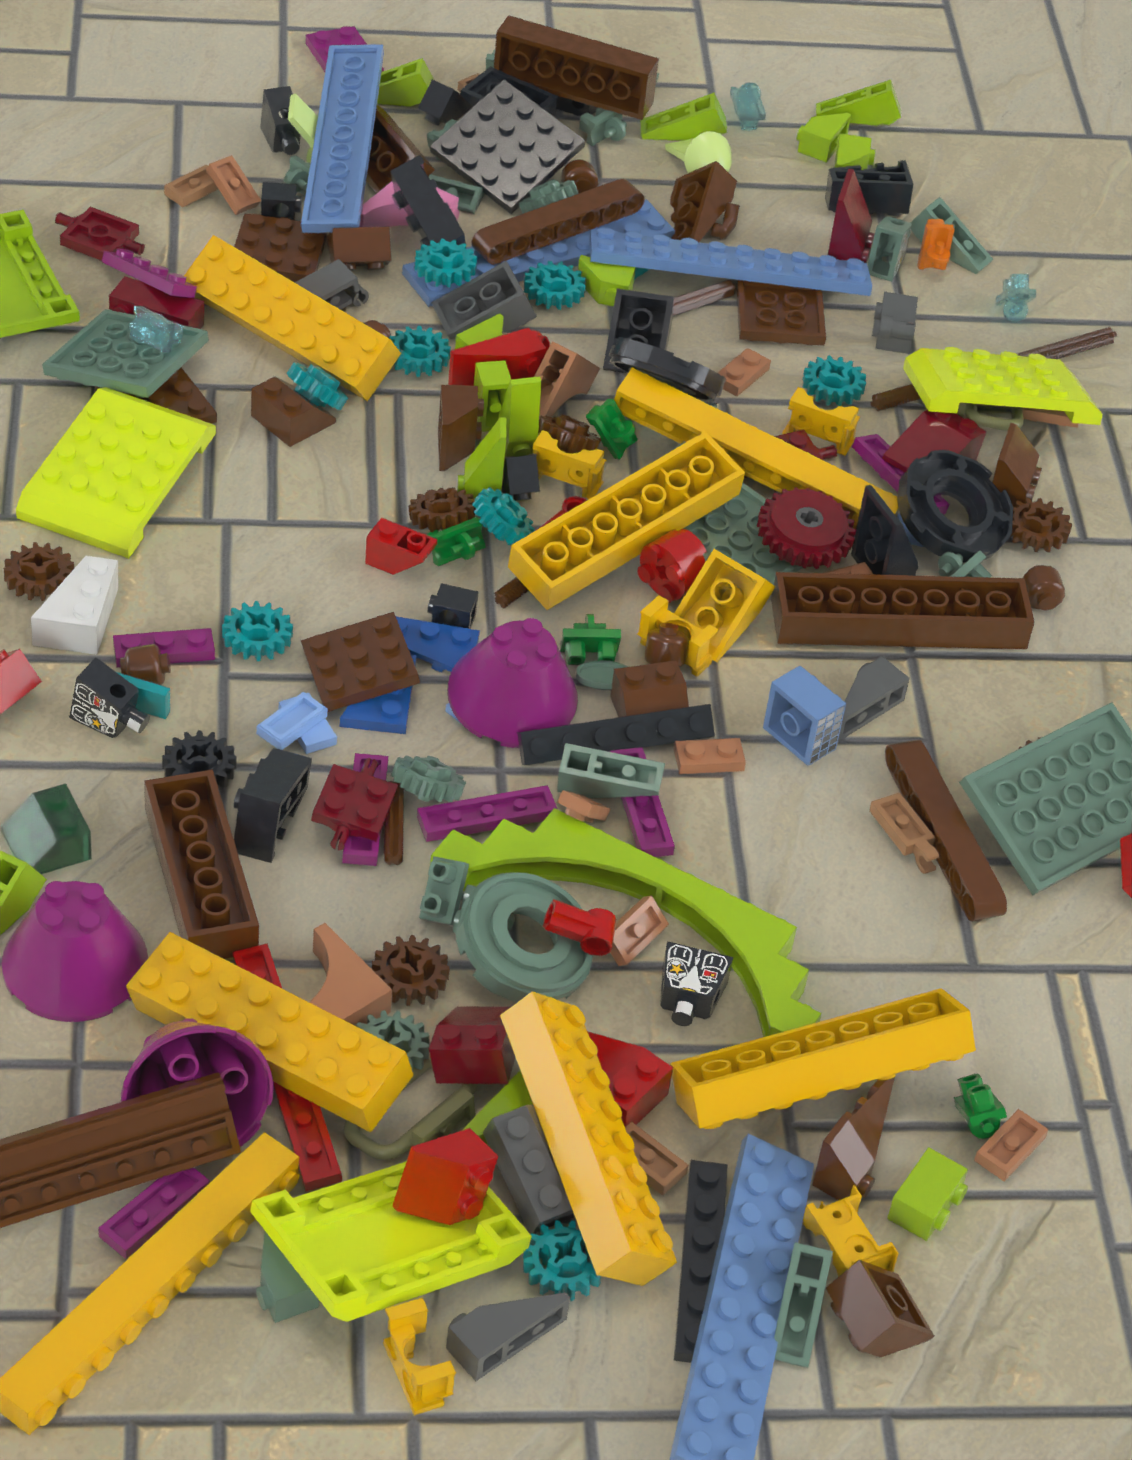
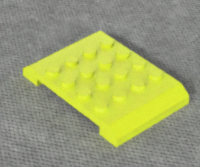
M946 347L945 350L920 348L905 357L903 369L928 411L957 414L959 403L1059 410L1064 411L1072 423L1101 424L1102 412L1072 371L1060 359H1048L1039 354H1029L1028 357H1024L1008 351L1001 352V355L990 354V352L982 349L965 352L956 347Z
M107 387L98 388L22 490L16 507L17 519L129 559L144 538L143 528L196 452L201 454L204 452L216 434V426Z
M406 1162L292 1198L287 1190H282L252 1200L250 1209L255 1219L330 1315L345 1322L509 1265L529 1248L532 1236L489 1186L479 1215L452 1225L396 1211L392 1205Z

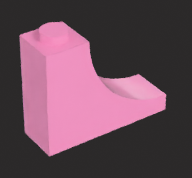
M390 182L363 204L360 227L408 225L406 211L404 208L399 210L393 201V182ZM436 188L444 203H448L457 220L459 217V197Z

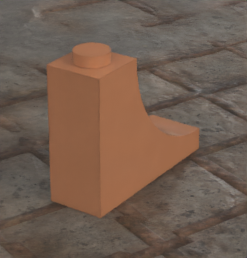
M552 341L534 376L541 378L539 419L541 415L552 417L560 406L572 396L580 393L587 394L600 368L579 354Z
M326 923L314 928L313 953L323 965L327 978L320 991L309 1003L355 1026L358 1022L367 1024V1015L369 1014L376 1019L380 1018L381 1011L385 1010L389 1014L391 1012L392 989Z

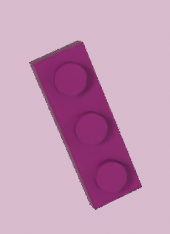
M211 628L113 635L116 668L120 667V658L125 657L128 648L148 644L157 645L162 654L168 653L170 663L215 660V647Z
M194 1167L158 1178L98 1228L99 1238L123 1258L127 1259L210 1183V1180Z

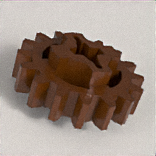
M561 414V416L554 418L541 415L539 419L538 433L540 434L542 430L548 432L553 439L558 440V448L565 453L575 454L583 449L588 451L596 450L601 442V438L597 437V434L589 432L590 426L568 415Z
M453 487L446 490L443 488L427 490L425 495L417 494V499L410 500L411 505H408L409 517L412 520V525H419L420 530L427 527L430 532L444 530L475 518L474 511L476 508L472 505L475 500L473 494H466V490L457 492Z
M1026 498L1025 504L1016 501L1013 507L1012 533L1010 535H1014L1012 542H1022L1023 549L1031 546L1034 552H1038L1039 548H1044L1048 553L1051 551L1052 546L1059 550L1062 543H1067L1072 528V523H1069L1070 515H1062L1064 508L1058 507L1055 509L1053 507L1054 502L1050 501L1044 504L1041 498H1038L1037 502H1032L1030 498Z
M33 542V548L29 549L25 545H21L20 553L11 551V559H5L4 581L7 582L9 590L16 589V596L18 597L28 594V600L30 601L35 596H39L41 601H45L46 595H51L72 572L74 562L71 561L69 553H62V547L60 546L53 550L50 543H46L44 547H39L37 542Z
M411 935L409 941L406 942L400 936H397L395 945L385 941L383 943V951H375V958L372 961L371 969L392 989V1003L398 1002L401 998L405 999L406 1006H410L412 1000L415 999L421 1005H425L426 996L436 1000L438 998V990L445 991L447 980H449L450 966L447 965V954L440 955L441 946L429 947L428 938L423 939L421 943L416 942L415 935Z

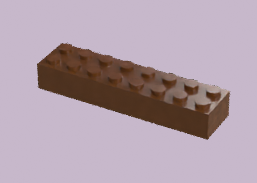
M776 572L775 589L771 596L777 644L1027 649L1035 623L1024 578Z

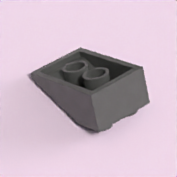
M507 260L431 302L449 339H456L457 334L499 313L504 316L502 332L512 331L537 317Z

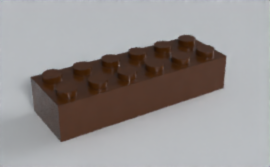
M510 15L507 16L497 30L494 68L554 95L640 120L644 119L653 105L659 58Z
M213 770L144 780L145 811L180 937L223 959L232 958L235 951L258 946V919Z

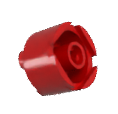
M673 529L643 547L640 554L641 566L637 568L638 576L644 583H648L658 595L671 603L686 595L706 562L703 554L707 551L699 538L689 530L681 529L677 531Z

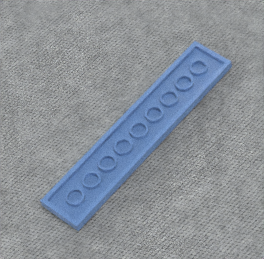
M383 44L329 45L301 220L302 233L331 232L332 228L360 227L384 57Z
M647 199L644 201L642 208L635 214L594 228V230L609 228L618 233L635 231L641 233L642 236L650 237L665 235L672 239L675 232L672 226ZM591 230L509 259L507 262L518 282L524 281L525 273H529V267L537 268V263L539 262L543 265H548V261H552L554 265H558L561 261L565 266H578L580 255L590 257L589 239ZM472 246L466 248V250L473 249L474 256H477L476 274L471 276V280L501 264L492 265ZM415 262L403 265L402 275L428 307L433 306L431 302L460 287L455 283H452L450 288L442 285V283L437 287L435 286V281L426 283L425 277L417 276L418 271L414 269Z
M609 228L591 229L590 262L871 296L873 285L868 265L859 259L852 258L844 261L836 260V258L829 255L812 257L803 252L781 253L773 248L755 250L747 245L731 247L716 241L707 244L699 243L691 238L675 240L665 235L650 237L642 236L641 233L635 231L618 233Z
M747 1134L741 1142L669 1460H754L778 1344L774 1336L792 1248L795 1242H799L814 1163L751 1134Z

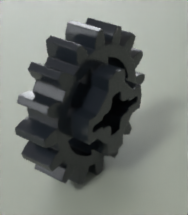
M198 730L196 736H191L188 732H184V739L180 740L174 737L172 739V746L166 745L165 755H162L164 777L213 770L217 785L223 788L227 787V779H234V770L237 767V756L234 755V746H227V739L225 737L216 740L215 732H211L208 737L203 736L202 730Z

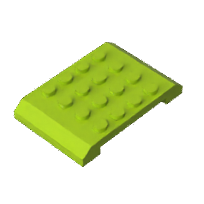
M24 210L0 214V338L80 321L79 310L71 295H65L33 237L32 224Z

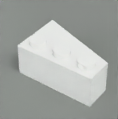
M85 556L31 617L32 646L97 655L118 591V560Z

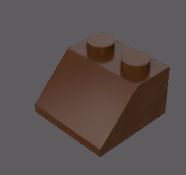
M389 226L332 228L331 232L327 235L331 263L340 259L353 271L356 270V266L367 265L368 270L385 269L384 265H388L392 261Z
M274 376L251 388V416L286 445L291 447L336 423V418L323 407L313 404L306 397L298 393L294 389L295 386Z
M441 385L438 421L439 471H446L471 455L475 450V441L481 440L482 422H477V418L483 417L484 399L478 398V386Z
M1010 423L997 461L992 483L1000 493L1003 490L1007 491L1014 507L1016 501L1025 504L1026 498L1033 500L1036 486L1031 484H1038L1042 468L1037 467L1039 453L1017 424Z
M676 660L614 669L610 697L618 717L689 707L686 682Z
M858 1260L825 1288L832 1299L830 1303L832 1310L845 1322L850 1331L848 1334L850 1342L861 1353L866 1352L878 1357H884L930 1341L935 1337L899 1274Z

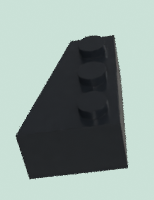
M421 155L391 170L394 194H392L393 201L399 210L404 208L408 215L406 221L413 232L418 231L422 237L420 240L421 245L430 246L431 240L439 243L441 239L450 242L456 240V245L466 244L465 234L448 203H444L436 190L438 186L435 180H430L424 171L423 164L425 162Z
M906 160L898 161L897 166L884 167V163H875V168L861 170L862 167L860 165L829 168L825 193L828 211L836 212L838 198L849 168L855 171L870 215L873 213H886L890 216L909 214L914 184Z
M273 748L265 759H260L256 772L249 774L245 787L238 789L234 799V808L238 809L234 842L238 854L272 863L275 857L276 839L283 840L286 834V829L281 828L287 816L294 817L308 788L312 758Z

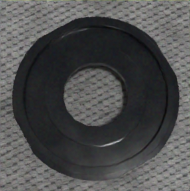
M622 337L615 338L609 352V357H611L610 363L622 371L629 373L633 367L699 400L714 402L715 398L720 397L726 382L725 377L710 368L691 361V363L673 356L674 353L635 340Z
M934 450L925 457L916 458L899 480L898 508L909 532L922 546L939 557L946 552L960 554L963 557V563H966L978 551H981L986 556L984 559L986 560L1005 544L1012 533L1013 506L1007 491L1003 490L1000 493L989 479L993 475L989 469L974 459L949 450ZM934 496H950L962 504L968 513V527L958 525L947 519L939 511L934 502Z

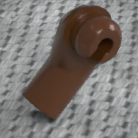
M726 203L723 223L713 224L711 229L712 237L724 240L736 227L740 205Z

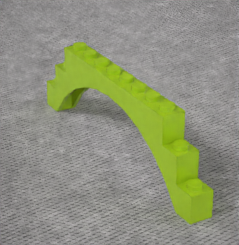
M556 808L551 811L534 833L520 825L503 819L483 844L470 836H465L452 830L431 854L430 864L433 861V857L469 864L463 891H465L467 884L478 886L481 882L494 875L502 873H528L547 880L585 883L622 892L639 900L643 897L652 896L660 909L690 926L716 948L720 954L733 957L731 967L740 977L756 1008L763 1037L820 1022L822 1013L814 1010L807 1004L798 1002L804 993L809 969L786 958L793 948L797 930L796 926Z

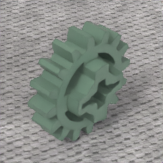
M553 179L529 190L530 197L520 202L519 206L522 213H526L579 194L574 180L559 183L558 180Z
M407 755L404 758L398 757L391 776L394 777L393 781L401 783V788L416 795L419 800L426 802L430 800L441 802L443 799L448 802H453V799L459 801L466 784L462 775L456 774V770L451 766L445 765L433 756L424 758L415 756L414 759Z
M384 1010L381 1011L380 1018L376 1019L369 1014L367 1015V1024L361 1022L356 1024V1027L406 1051L412 1071L413 1067L422 1070L424 1059H429V1033L424 1032V1024L422 1022L414 1025L413 1015L403 1019L401 1018L400 1011H396L393 1016H388Z

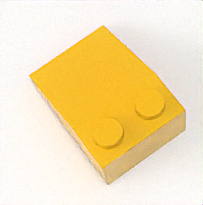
M713 549L674 614L702 630L709 624L719 630L710 639L708 653L712 655L710 658L718 662L759 615L775 586L760 575L718 550Z

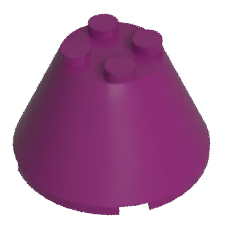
M527 618L524 621H511L496 627L490 635L458 660L451 671L447 686L448 701L458 721L477 737L482 738L484 735L501 741L500 746L519 748L517 732L569 725L578 705V694L574 680L555 639L549 631L543 628L542 623L534 618Z
M53 881L45 887V892L39 897L9 938L2 956V974L10 994H14L25 1004V1008L30 1012L56 1021H89L113 1013V1008L123 1003L126 999L132 1000L126 985L148 959V953L140 933L104 894V889L101 885L81 881Z
M187 1018L182 1021L169 1023L146 1038L143 1049L126 1075L120 1102L213 1073H219L225 1086V1093L229 1109L232 1113L239 1145L242 1147L259 1130L262 1125L260 1121L268 1105L272 1103L273 1078L263 1053L250 1039L234 1030L198 1023L195 1019Z

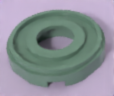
M502 873L481 882L463 903L455 932L460 955L466 953L476 969L473 976L491 993L516 1003L532 991L556 1000L564 997L567 999L589 975L593 955L584 952L581 949L580 942L547 931L554 947L547 953L534 954L518 947L508 932V918L511 914L515 913L529 916L543 926L544 917L553 899L582 909L567 891L552 881L528 873Z

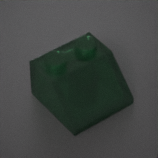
M66 783L32 793L1 825V831L13 856L27 862L40 874L92 859L91 831Z

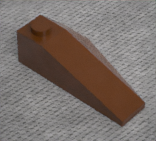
M717 161L676 179L670 198V205L674 208V213L671 214V221L675 226L672 239L682 240L683 238H691L700 242L724 212L726 203L732 202L737 180Z
M895 1077L888 1080H877L871 1086L866 1098L861 1096L856 1101L853 1112L846 1111L823 1140L812 1186L838 1201L851 1195L853 1185L856 1186L863 1198L868 1195L875 1182V1178L871 1174Z

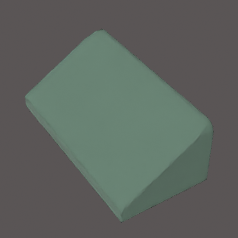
M432 174L429 175L430 180H435L437 188L459 197L458 210L475 214L484 196L482 187Z

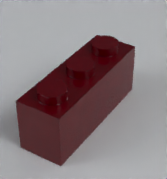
M126 276L109 294V310L197 329H201L204 325V301L196 298L171 296L142 281Z

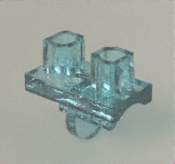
M752 82L745 83L739 89L731 87L730 95L735 107L734 110L740 121L741 130H756L758 121H765L766 112L760 98V87Z
M1029 274L1010 275V279L1003 280V292L996 296V305L1005 303L1003 314L1010 322L1015 323L1023 320L1028 314L1027 303L1036 298V289H1029Z
M134 306L135 320L129 324L130 336L134 341L146 343L163 353L171 352L172 344L181 343L183 326L173 323L164 318V316L154 313L143 306Z

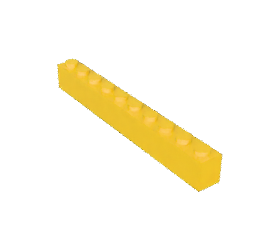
M633 367L616 390L614 401L625 417L680 444L684 441L688 442L706 431L745 471V476L782 493L783 489L790 491L794 487L822 491L823 494L832 496L837 503L841 502L843 504V510L850 512L848 519L854 520L853 528L856 529L864 489L866 485H870L865 480ZM872 485L897 517L899 512L897 496Z
M267 1133L261 1134L0 1377V1413L28 1435L34 1432L40 1425H47L55 1416L57 1409L68 1398H75L84 1388L86 1381L96 1371L101 1372L107 1368L114 1354L125 1344L133 1343L139 1336L142 1327L152 1318L160 1317L167 1309L169 1302L179 1292H186L194 1283L196 1276L206 1266L208 1268L212 1267L219 1260L222 1251L230 1243L238 1242L245 1235L248 1226L256 1220L250 1212L252 1200L282 1190H287L289 1193L294 1189L300 1177L299 1156Z

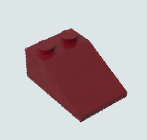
M848 168L837 202L828 255L836 258V260L847 261L853 258L867 263L875 233L870 232L872 219L855 171Z
M926 410L887 449L882 459L903 472L907 470L916 458L925 457L934 450H949L977 460L987 431L978 427L976 422L964 419L955 413Z
M457 1006L436 1025L429 1047L436 1084L509 1083L516 1057L500 1015L510 1007Z

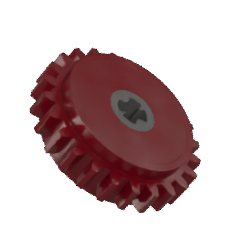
M797 487L790 491L783 489L781 495L773 493L771 499L767 498L764 506H761L756 527L759 528L758 536L763 537V545H769V552L771 554L775 553L779 556V560H785L792 566H802L804 569L807 567L819 569V566L822 565L828 568L832 561L837 564L840 563L841 557L846 558L849 550L852 548L856 529L853 528L854 520L848 519L850 512L843 510L841 502L837 503L832 496H827L822 491L810 490V488L798 489Z

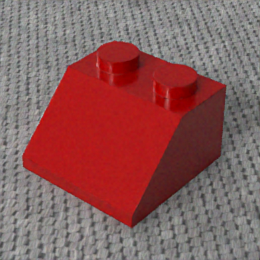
M471 1128L412 1146L392 1207L398 1212L447 1225L472 1219L478 1216L483 1208V1201L489 1183L493 1178V1171L499 1156Z

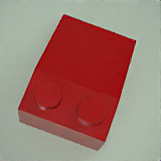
M528 327L452 350L450 354L448 385L474 386L475 366L479 362L505 361L511 380L534 377L546 355V347Z
M587 1031L590 1039L597 1047L598 1052L596 1055L601 1068L609 1078V1088L613 1099L622 1111L621 1119L624 1127L631 1122L637 1125L669 1094L673 1067L645 1047Z

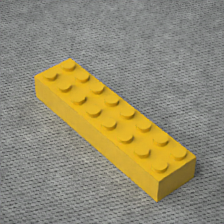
M215 235L210 238L184 275L187 277L186 282L197 286L194 296L196 299L204 301L206 305L304 364L319 366L340 381L342 387L367 402L401 355V352L388 337Z
M705 431L512 544L508 568L543 607L549 610L640 555L643 547L673 529L679 531L740 495L745 471Z
M172 932L166 935L126 985L136 1010L165 1025L192 1018L197 1020L198 1023L228 1028L244 1035L263 1053L270 1067L273 1082L370 1133L414 1075L406 1051Z
M940 988L670 1063V1066L673 1067L672 1079L677 1104L699 1129H714L722 1126L725 1121L736 1118L750 1119L757 1116L758 1112L772 1108L786 1109L792 1106L793 1102L804 1099H821L827 1096L829 1092L839 1089L853 1090L859 1088L864 1082L875 1079H892L896 1076V1073L907 1070H924L930 1064L942 1060L956 1061L963 1058L964 1054L976 1051L970 1010Z
M532 991L502 1013L500 1017L596 1275L644 1286L677 1263L672 1250V1239L665 1231L659 1217V1206L651 1196L646 1183L647 1175L636 1158L633 1150L635 1147L634 1142L626 1132L622 1122V1111L613 1099L609 1088V1078L604 1070H602L596 1055L598 1052L597 1047L590 1039L584 1023L586 1020L584 1014L575 1005H570Z

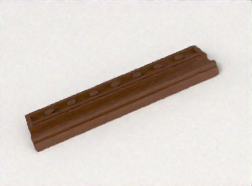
M213 1073L0 1139V1228L241 1153L221 1075Z

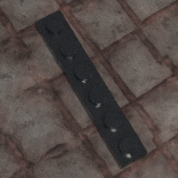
M711 704L517 732L522 765L562 760L565 743L610 752L611 750L650 747L675 743V741L715 737Z
M690 1160L674 1361L692 1362L724 1221L728 1164Z

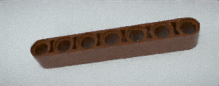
M624 178L484 227L475 233L471 244L490 264H498L635 214L642 208L645 197L628 180Z
M917 739L887 745L885 748L887 767L902 796L935 836L933 847L939 854V858L936 861L967 919L973 922L1005 915L1007 912L1005 893L924 743Z

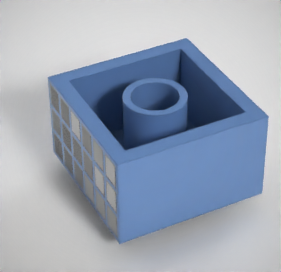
M798 666L772 681L763 728L809 766L836 749L846 703L837 694H834L818 681L814 675H811L802 666Z

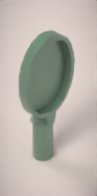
M590 661L578 666L576 679L579 683L594 689L611 690L614 669L628 666L613 661Z

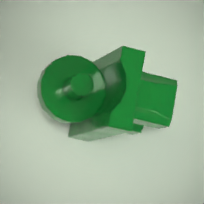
M608 398L602 406L595 405L586 414V419L590 425L594 426L600 435L601 443L604 447L608 448L613 458L620 460L624 451L638 440L634 433L636 428L633 422L626 420L613 399Z
M475 517L442 531L435 530L434 532L427 533V536L438 539L437 545L432 550L434 564L441 566L461 557L468 560L475 556L476 551L486 548L482 536L483 524L479 522L481 519Z
M586 614L585 623H574L573 628H563L560 652H565L568 665H581L585 663V652L597 653V661L614 662L621 641V629H606V623H595L594 614Z
M979 1073L957 1079L961 1095L953 1097L957 1110L967 1121L970 1132L981 1139L992 1137L1000 1127V1119L1007 1117L1005 1107L992 1093L989 1085L983 1084Z

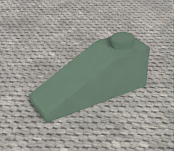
M941 197L926 207L910 222L912 224L911 231L921 242L927 220L943 219L945 224H953L955 230L950 248V260L974 274H977L993 260Z
M565 743L558 774L557 792L562 793L565 790L584 795L590 799L659 795L665 763Z
M264 1231L260 1287L256 1288L261 1308L263 1310L269 1309L275 1323L319 1308V1299L266 1231Z
M794 1243L774 1339L778 1342L774 1360L808 1368L833 1251Z

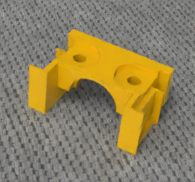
M798 387L789 401L790 406L788 409L792 410L791 419L782 434L805 430L807 434L836 443L837 453L846 456L855 439L857 422L860 419V416H857L859 408L854 406H838L832 410L821 409L813 403V396L808 395L803 388Z
M542 430L532 447L534 449L532 453L537 454L539 480L543 475L583 488V498L591 499L594 497L604 483L602 481L604 464L607 461L603 459L604 451L599 449L591 451L583 449L575 454L565 453L558 448V440L553 439L548 432Z
M658 595L640 611L641 619L639 632L637 633L638 636L642 637L640 644L646 647L648 632L659 628L661 623L678 625L679 630L688 636L685 664L690 666L691 674L698 677L712 664L713 659L710 658L712 655L708 653L709 642L719 630L710 624L703 630L667 610L669 601Z
M855 1185L852 1187L851 1195L847 1198L828 1205L821 1201L819 1208H816L814 1203L807 1204L802 1223L815 1236L822 1234L825 1237L831 1251H833L832 1264L836 1268L838 1277L858 1260L893 1272L899 1252L892 1242L878 1246L857 1214L862 1196Z
M423 1297L386 1308L385 1311L389 1318L388 1329L391 1337L383 1339V1344L413 1414L417 1415L444 1406L445 1401L443 1398L454 1395L453 1387L456 1372L451 1360L433 1366H420L408 1361L414 1358L413 1350L416 1334L426 1332L428 1309Z

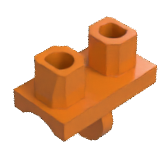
M943 219L927 220L917 263L919 270L930 267L946 270L947 262L950 260V248L955 230L953 224H945Z

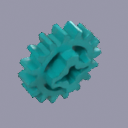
M441 239L439 243L431 240L430 246L422 244L421 250H416L414 269L418 271V277H425L426 283L435 281V286L437 287L441 283L446 285L447 288H450L452 283L462 286V280L470 282L471 276H475L477 256H474L473 249L466 250L465 243L456 245V240L450 242Z
M548 261V265H543L539 262L537 263V268L529 267V273H525L524 293H528V300L536 299L535 305L544 304L546 309H550L552 305L556 306L558 310H561L562 305L572 308V303L579 304L581 297L585 295L586 279L581 277L582 272L580 270L573 271V265L565 266L561 261L558 265H554L552 261Z
M407 326L405 332L396 330L395 336L389 337L401 352V355L394 363L395 370L405 369V375L415 372L416 377H420L421 373L424 372L428 376H432V370L439 373L442 372V366L447 367L450 359L451 346H449V340L442 339L443 333L441 332L433 334V328H428L424 331L421 326H417L416 330H412Z
M828 355L827 360L817 357L816 363L810 361L808 362V368L804 369L802 387L807 389L808 395H816L815 401L826 400L825 403L828 406L831 402H835L837 406H841L842 402L852 405L853 399L859 401L861 394L865 392L866 374L861 373V366L853 367L854 361L843 362V357L841 356L837 360H833L831 355Z
M293 362L286 373L297 384L294 389L317 406L320 405L324 408L328 404L332 408L341 410L349 399L338 388L340 381L317 365L310 364L307 368L303 364Z
M488 487L487 490L483 489L474 499L475 501L472 504L476 508L474 513L481 517L479 522L483 524V527L488 528V532L493 533L496 539L500 541L505 540L511 546L535 531V528L531 526L533 520L527 518L528 512L524 507L520 506L519 502L514 501L511 495L506 493L502 495L499 489L494 492L491 487Z
M255 601L251 607L244 602L242 603L241 610L231 608V616H224V624H222L225 647H232L233 655L242 652L243 659L245 660L251 655L255 656L257 661H261L264 655L270 660L274 659V652L284 654L285 646H291L293 624L290 623V615H283V608L281 607L275 610L271 609L272 603L270 602L264 607L260 606L258 601Z
M555 1220L554 1229L550 1230L543 1224L540 1226V1236L533 1233L530 1234L532 1237L529 1248L523 1252V1272L529 1273L528 1283L530 1286L540 1283L539 1294L543 1296L549 1290L553 1291L554 1294L565 1292L570 1297V1301H574L575 1292L580 1291L583 1295L588 1296L590 1294V1285L600 1286L601 1276L596 1275L580 1230L576 1229V1222L574 1220H571L568 1227H563L560 1220Z

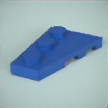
M396 616L410 654L417 655L416 659L419 658L431 663L432 669L441 673L444 670L451 672L458 660L479 642L480 630Z
M411 655L414 665L416 667L417 655ZM413 686L347 706L340 717L339 727L406 734Z

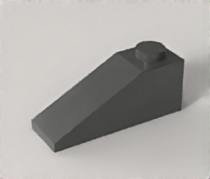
M883 656L871 663H865L859 669L844 701L846 707L838 742L905 700L910 678Z
M564 1292L483 1305L468 1314L462 1313L455 1317L448 1327L446 1349L470 1376L477 1381L567 1320L570 1297Z

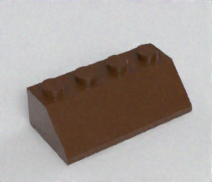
M379 105L376 107L366 182L376 194L392 182L391 170L418 155H421L425 162L423 166L428 177L435 171L433 166L390 115Z

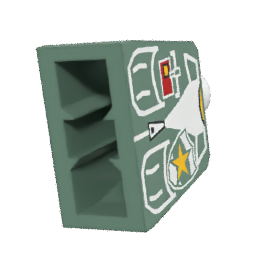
M886 216L877 225L868 261V269L871 276L893 281L906 254L912 229L910 222ZM888 256L890 258L888 262L882 260V257Z

